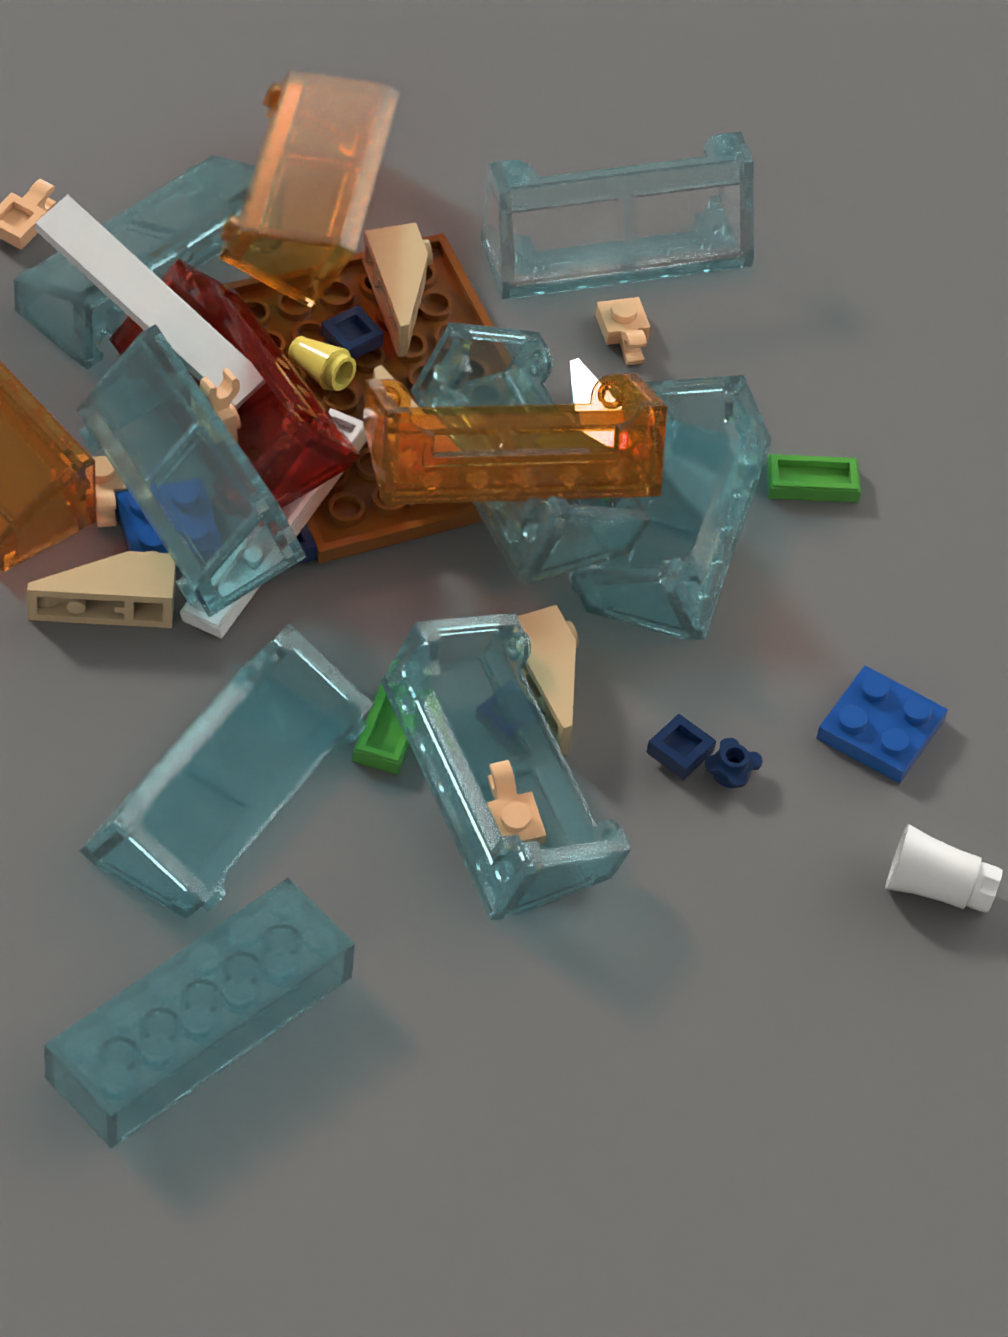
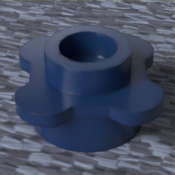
M734 738L721 740L720 749L714 755H709L705 759L706 770L713 774L714 779L720 785L727 788L745 786L750 779L751 772L760 769L763 762L758 752H749Z

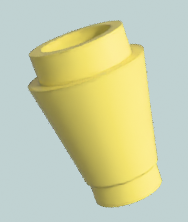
M304 336L295 338L289 347L288 358L295 362L298 367L325 390H343L350 384L355 375L356 361L351 357L347 349L307 339Z

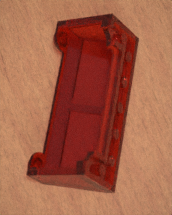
M179 258L161 280L241 352L266 381L261 388L237 409L241 422V427L237 430L238 450L221 456L199 431L197 395L202 393L200 391V381L128 316L109 338L120 354L117 358L119 364L134 376H138L140 373L148 376L222 481H218L215 485L219 493L216 500L225 511L235 517L243 514L260 522L271 513L282 509L349 469L360 456L359 452L237 291Z

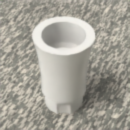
M908 824L896 850L885 889L931 898L961 909L967 906L971 909L987 913L995 899L1003 870L981 862V857L952 847Z

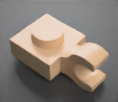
M39 179L23 198L11 192L0 203V239L22 250L38 234L35 230V222L56 205V201L48 198L55 190V186Z
M634 297L597 302L595 316L606 345L620 344L626 365L643 364L645 359L641 348L647 347L651 327L640 298Z
M228 368L223 370V381L217 387L207 377L202 378L200 381V391L202 393L197 395L199 431L221 456L238 450L237 430L241 427L238 412L231 404V401L239 392L240 382Z
M122 454L76 458L80 504L95 503L97 527L116 526L115 492L127 490Z
M509 760L489 764L491 775H488V782L495 800L484 803L483 812L497 855L544 844L547 835L532 791L517 794L515 778Z

